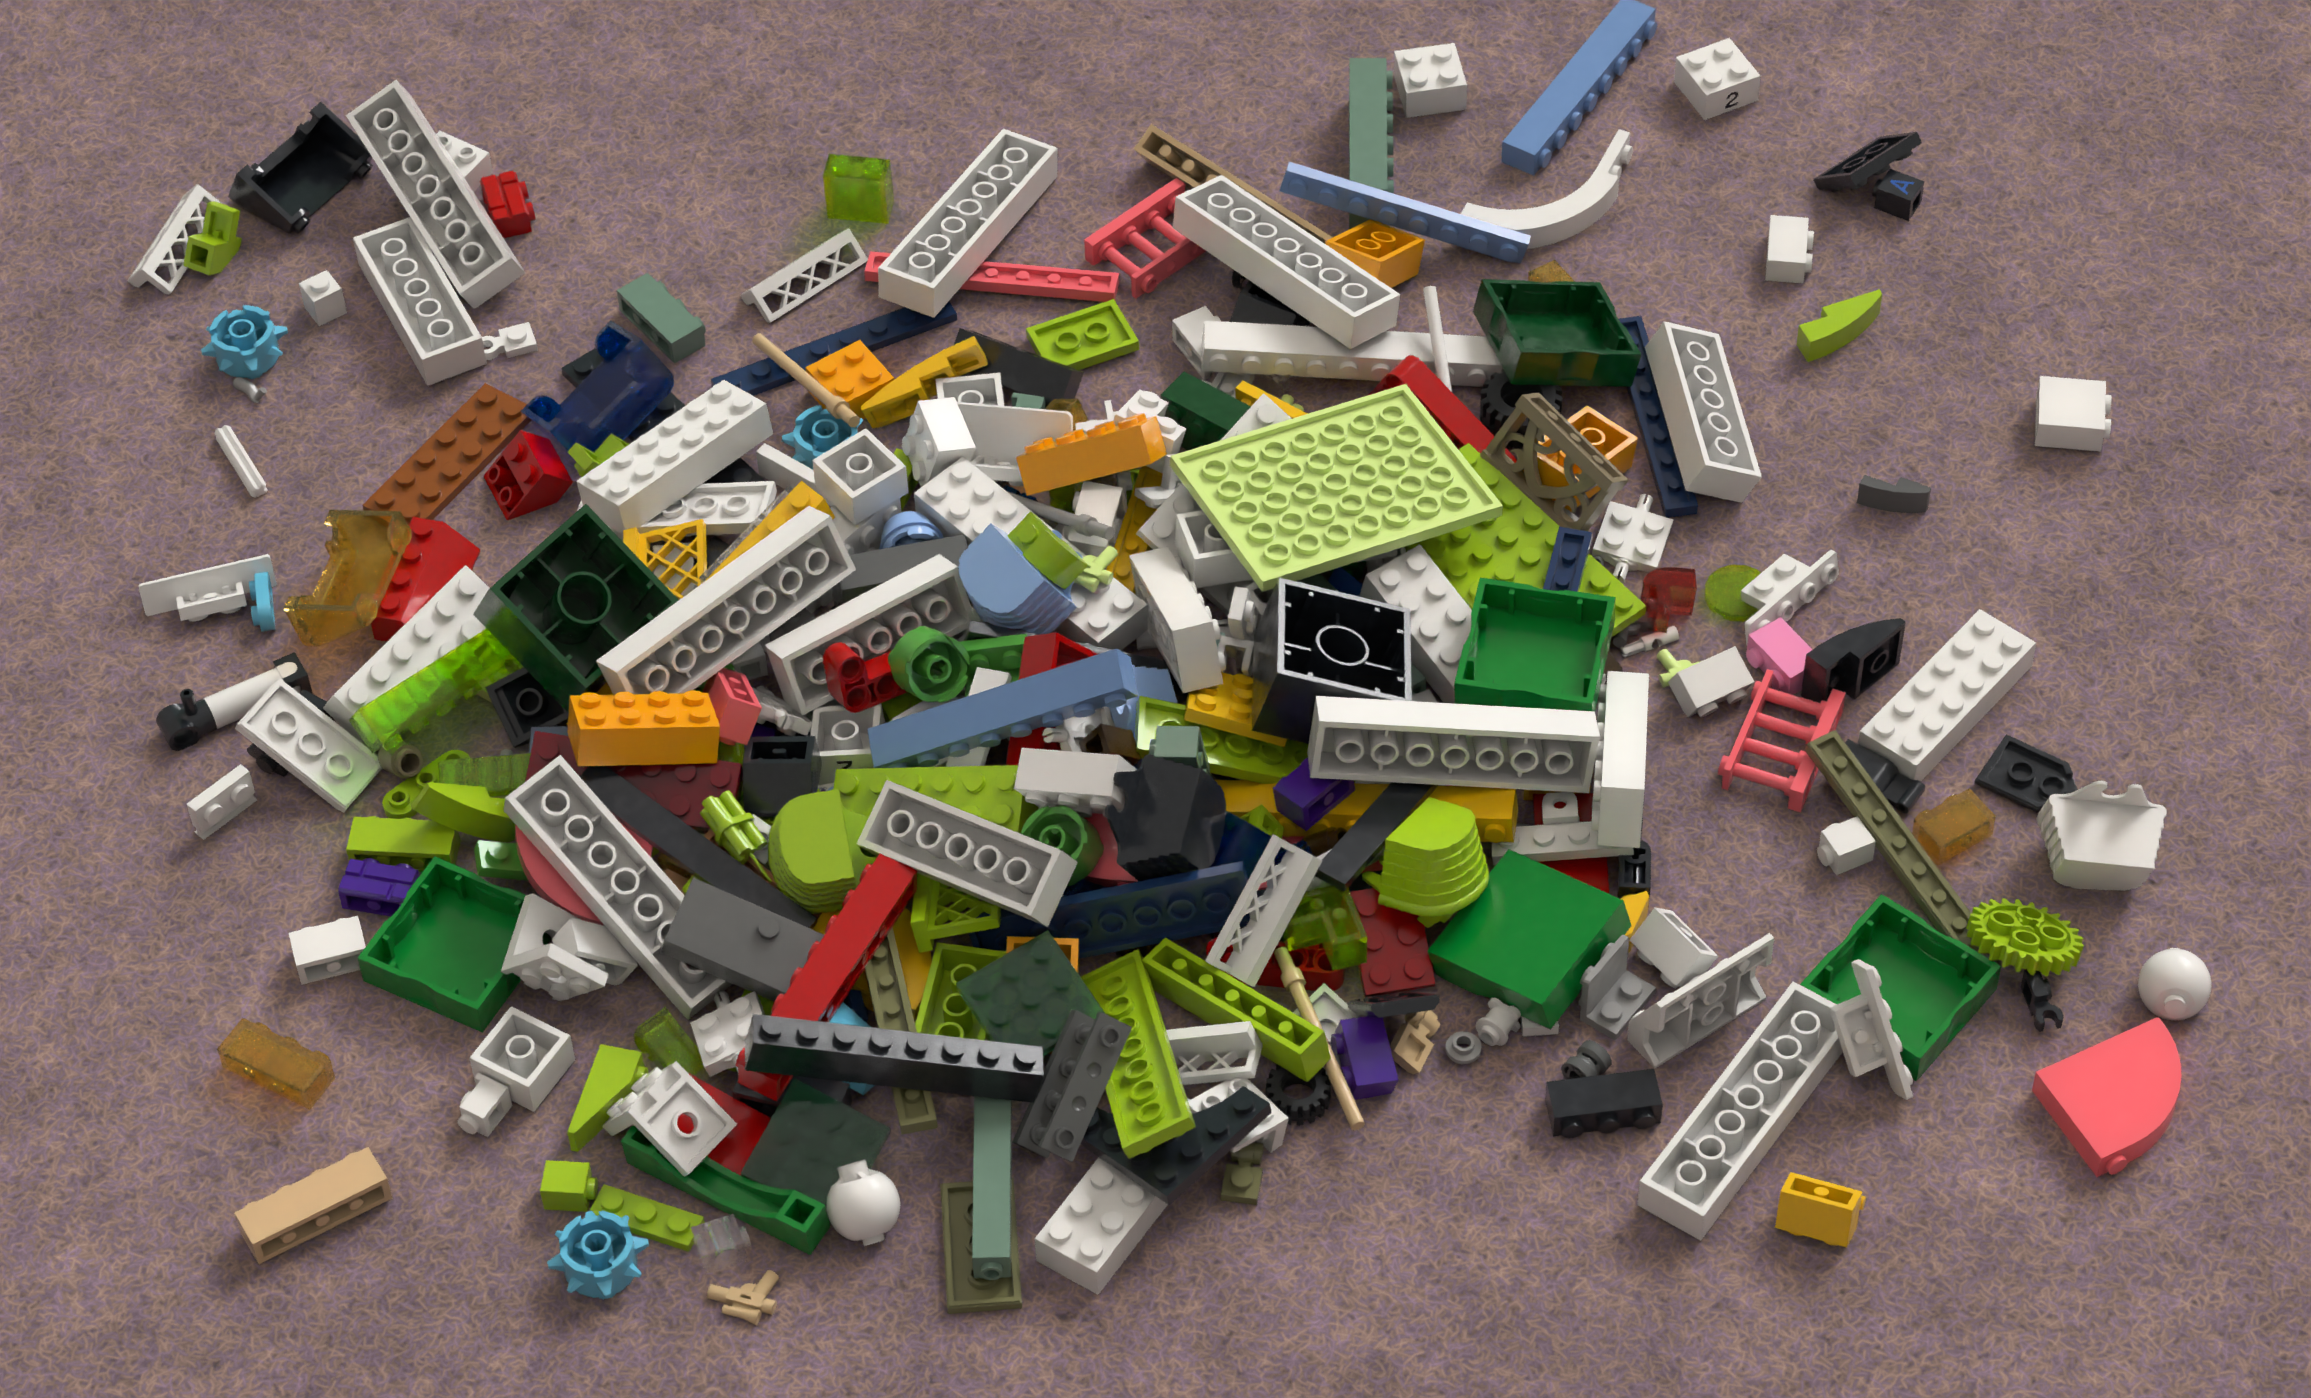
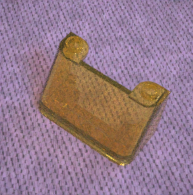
M329 510L324 523L326 526L332 527V541L326 540L324 546L330 558L312 595L289 596L283 608L304 646L320 647L369 626L376 618L381 601L412 537L411 528L407 525L401 511Z

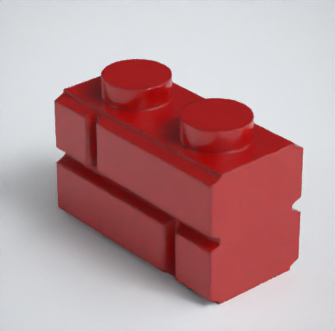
M513 170L499 173V176L482 177L479 181L487 214L503 239L532 232L530 221H534L536 218L532 202L525 203V200L529 199L525 181L519 182L517 174Z

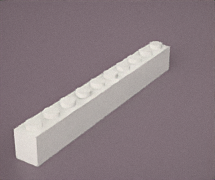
M1204 320L1201 343L1202 371L1381 381L1406 356L1414 355L1436 375L1430 333L1385 331L1349 349L1319 327ZM1443 334L1451 385L1483 387L1485 381L1490 380L1493 373H1501L1503 367L1487 337Z

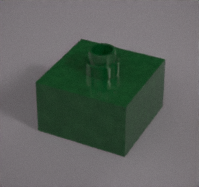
M585 504L491 586L473 615L544 689L569 712V699L571 695L592 692L605 680L596 660L679 600L598 515Z

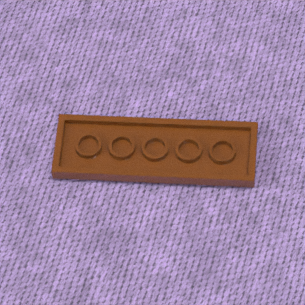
M485 383L362 505L364 512L403 533H406L412 517L433 520L512 441L516 434L523 430L537 416L536 408Z

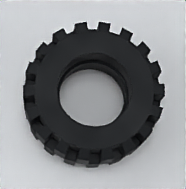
M1501 369V373H1493L1490 380H1486L1483 384V389H1481L1480 422L1495 436L1515 409L1513 407H1516L1515 404L1521 395L1540 393L1561 414V387L1557 385L1511 384L1504 369ZM1528 417L1516 433L1526 434L1530 421ZM1512 440L1509 441L1505 448L1507 449L1508 446H1512L1513 449L1523 447L1524 444Z

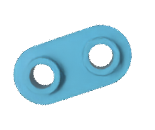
M269 572L255 573L254 580L249 581L251 600H256L257 606H251L253 625H260L262 632L276 630Z

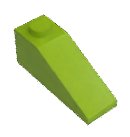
M600 1044L567 1131L571 1151L579 1152L603 1129L602 1125L610 1118L606 1112L619 1099H624L633 1091L631 1087L645 1073L649 1074L648 1067H644L642 1052Z

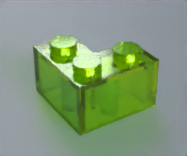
M1330 885L1306 891L1282 935L1288 951L1322 943L1333 971L1366 963L1367 935L1349 889L1347 888L1343 892Z

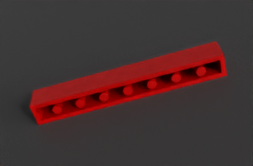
M881 853L872 865L868 863L861 873L860 883L855 890L850 889L846 894L842 904L843 909L838 916L833 915L828 921L822 940L820 942L815 941L811 946L807 962L803 968L798 967L794 971L790 980V987L785 995L780 993L776 998L770 1016L830 1022L917 891L918 870ZM745 1047L737 1057L735 1066L738 1067V1083L775 1101L779 1099L793 1078L790 1075L745 1071Z

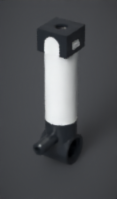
M291 653L273 661L274 669L198 701L195 700L191 689L182 690L180 692L182 704H172L163 708L156 718V723L170 748L175 751L183 750L196 744L201 736L242 719L278 678L282 679L299 694L303 689L312 693L308 674L296 653Z

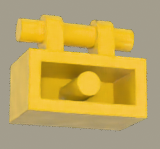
M1790 1172L1780 1191L1775 1228L1788 1231L1792 1235H1803L1818 1239L1829 1245L1847 1247L1857 1229L1859 1210H1863L1866 1197L1862 1196V1191Z

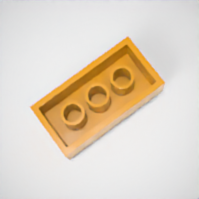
M1140 413L1118 422V426H1115L1114 421H1109L1087 430V434H1084L1083 429H1078L1056 438V442H1053L1052 437H1047L1025 446V452L1017 456L1016 460L1026 495L1154 463L1167 454L1157 416L1146 418L1145 413Z
M691 690L676 694L654 691L650 694L618 692L615 695H598L587 692L581 695H571L569 699L567 733L577 766L717 763L720 725L708 693Z

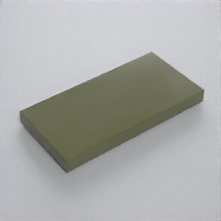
M1012 1178L1011 1277L999 1278L997 1280L974 1278L973 1181L941 1183L948 1314L1021 1309L1022 1295L1014 1178Z

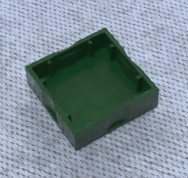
M1481 279L1473 313L1511 384L1632 387L1642 354L1627 328L1617 318L1615 307L1600 282H1532L1526 280Z

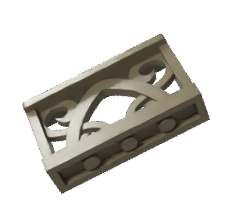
M1540 393L1523 394L1516 402V408L1490 444L1480 453V457L1498 469L1560 527L1588 531L1615 494L1622 490L1629 480ZM1528 417L1530 421L1526 434L1516 433ZM1545 435L1552 441L1549 447L1538 443V441L1545 442ZM1512 440L1524 444L1523 449L1518 448L1510 451L1516 453V463L1505 454V447ZM1562 450L1566 454L1564 474L1569 485L1564 487L1542 485L1538 470L1537 452L1552 454ZM1574 464L1582 470L1581 474L1576 473L1574 476ZM1598 485L1601 490L1590 503L1585 492ZM1577 495L1582 506V514L1577 521H1574L1564 512V508L1568 505L1572 513H1575L1577 503L1573 496Z

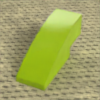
M1880 289L1822 307L1820 319L1799 325L1797 347L1807 362L1824 357L1842 348L1866 330L1880 314L1882 300Z
M427 782L411 804L413 810L421 815L468 835L507 843L515 839V823L504 812L505 799L490 797L486 787Z

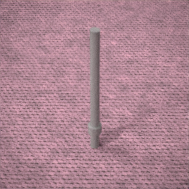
M1008 492L1035 515L1075 528V531L1088 537L1095 535L1107 540L1112 539L1114 536V528L1099 523L1095 517L1086 514L1078 516Z

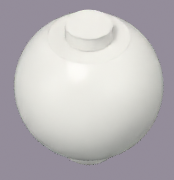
M2170 948L2154 954L2146 961L2139 974L2138 989L2143 1003L2153 1014L2166 1020H2184L2196 1015L2206 1005L2211 993V977L2206 965L2195 954L2183 949Z
M866 1160L837 1168L840 1178L831 1186L826 1201L827 1214L832 1226L839 1234L849 1240H862L864 1246L885 1240L883 1233L890 1231L894 1227L900 1213V1197L896 1186L885 1174L868 1169Z

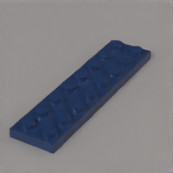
M1243 861L1063 896L1048 927L1002 908L1000 910L999 928L968 934L973 947L1005 952L1007 936L1079 939V959L1158 944L1164 938L1173 941L1220 932L1249 879ZM982 912L976 918L987 917L990 914ZM1250 913L1243 916L1240 927L1247 926L1250 920Z

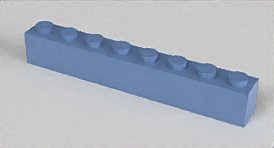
M1620 0L1502 141L1501 162L1533 176L1540 167H1547L1556 148L1561 149L1566 142L1568 133L1571 130L1576 131L1586 111H1593L1600 94H1606L1612 85L1614 77L1616 75L1621 76L1624 73L1628 60L1631 57L1635 58L1638 56L1642 43L1646 38L1652 39L1657 29V23L1655 22L1656 9L1635 0Z
M1116 648L868 728L873 767H930L938 764L939 759L949 756L962 757L969 754L971 749L980 746H997L1001 743L1002 739L1011 736L1016 738L1030 735L1033 729L1056 727L1063 724V720L1074 716L1079 718L1091 716L1099 708L1122 706L1127 703L1128 699L1138 696L1131 657Z

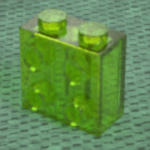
M829 154L823 173L827 218L889 224L894 205L890 159Z

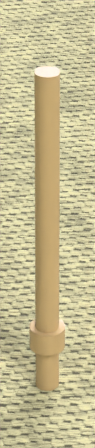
M758 333L753 337V344L826 405L827 411L833 417L842 419L850 427L858 426L860 417L850 410L849 404L843 398L830 393L764 335Z
M1286 947L1276 949L1274 955L1282 971L1281 980L1286 991L1291 992L1302 1018L1323 1030L1304 985L1306 981L1300 968L1295 967ZM1326 1037L1331 1059L1324 1065V1068L1351 1129L1359 1130L1364 1127L1365 1122Z

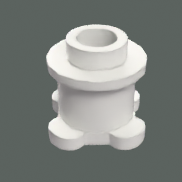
M1491 998L1488 1002L1490 1011L1485 1017L1478 1019L1475 1026L1479 1038L1484 1043L1491 1046H1503L1508 1041L1509 1032L1511 1030L1517 1032L1520 1029L1521 1025L1518 1019L1521 1013L1516 1007L1508 1006L1497 998Z

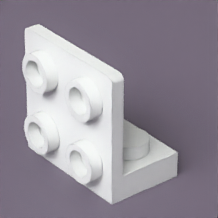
M1235 1078L1230 1081L1226 1080L1188 1101L1191 1113L1194 1114L1220 1103L1242 1086H1245L1269 1102L1272 1113L1230 1151L1237 1152L1256 1140L1259 1143H1263L1270 1153L1283 1144L1288 1117L1248 1079Z

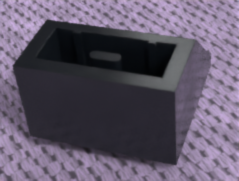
M1250 280L1240 292L1230 322L1293 326H1308L1310 321Z
M815 736L750 737L748 744L745 746L742 763L744 811L746 813L750 812L757 817H776L783 806L790 800L802 795L817 793L822 760Z

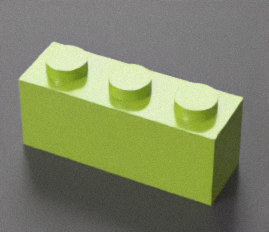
M376 816L353 817L346 852L349 860L363 861L365 858H372L381 864L392 866L403 863L413 867L418 872H423L434 856L456 865L461 840L459 831L433 820L393 819Z

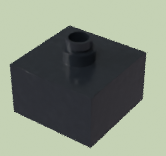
M1279 577L1254 634L1252 731L1309 744L1316 696L1412 701L1410 609Z

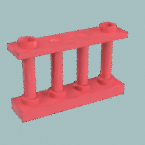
M1176 177L1084 239L1085 260L1093 266L1102 260L1111 261L1131 277L1132 296L1137 299L1145 292L1151 293L1160 282L1206 252V250L1173 229V226L1164 220L1171 213L1174 214L1175 198L1185 192V183ZM1155 228L1176 245L1163 253L1140 234L1148 229ZM1126 244H1132L1153 261L1140 269L1117 250Z
M1767 669L1762 682L1756 681L1751 693L1752 705L1730 755L1722 757L1718 775L1723 776L1722 789L1725 790L1729 789L1735 776L1784 791V795L1789 796L1788 809L1801 813L1818 773V767L1806 751L1800 750L1798 753L1752 739L1751 736L1755 727L1758 726L1806 741L1805 744L1836 730L1843 713L1846 692L1832 689L1828 701L1815 702L1772 689L1774 671ZM1768 701L1814 715L1819 722L1817 726L1811 725L1809 728L1762 714V711ZM1747 751L1793 765L1795 770L1798 771L1796 776L1790 775L1789 778L1740 764L1744 752Z

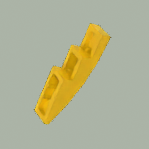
M975 336L959 342L915 365L891 381L861 405V411L872 429L883 427L914 414L918 401L931 400V397L937 395L936 379L958 377L988 365L986 355Z

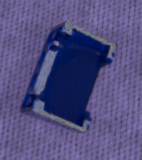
M612 320L599 331L594 342L597 353L604 360L560 405L551 397L540 395L532 399L520 411L534 426L570 457L572 456L568 451L576 442L595 452L611 433L624 440L662 402L674 386V376L643 340Z

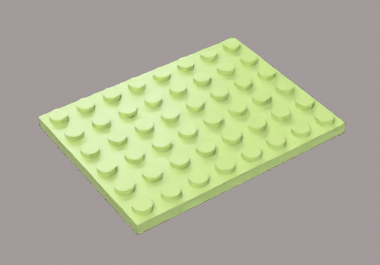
M1406 384L1170 456V467L1262 592L1273 589L1279 577L1298 581L1502 516L1503 505Z

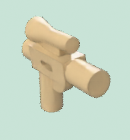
M767 1270L757 1285L747 1283L742 1285L741 1288L731 1286L729 1289L711 1284L707 1292V1298L726 1303L727 1305L724 1304L722 1308L723 1314L742 1318L757 1326L762 1313L773 1315L776 1309L777 1301L767 1299L766 1297L779 1280V1276L774 1271Z

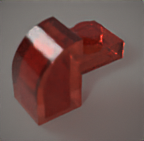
M1664 567L1655 569L1645 576L1640 600L1647 606V618H1652L1653 632L1667 633L1670 614L1692 616L1697 590L1695 569Z

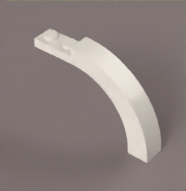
M1620 129L1617 131L1592 176L1583 186L1565 198L1535 208L1515 210L1494 209L1467 202L1461 214L1530 235L1527 249L1550 245L1572 237L1600 219L1617 199L1619 179L1622 171L1621 166L1630 162L1633 153V147L1629 146L1630 132Z

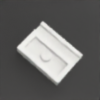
M240 764L187 803L192 824L196 827L195 833L203 840L257 801L253 796L255 790L250 772Z

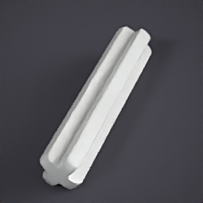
M224 425L222 428H217L214 433L216 440L250 495L256 498L267 492L265 481L231 427Z

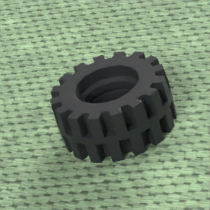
M1276 1064V1070L1271 1069L1269 1078L1266 1080V1097L1288 1117L1287 1124L1291 1125L1292 1121H1297V1126L1304 1124V1120H1308L1309 1124L1315 1122L1316 1116L1321 1118L1325 1114V1109L1328 1110L1331 1100L1330 1079L1323 1067L1306 1082ZM1303 1084L1310 1087L1313 1093L1303 1099H1294L1285 1095L1283 1091L1290 1085Z

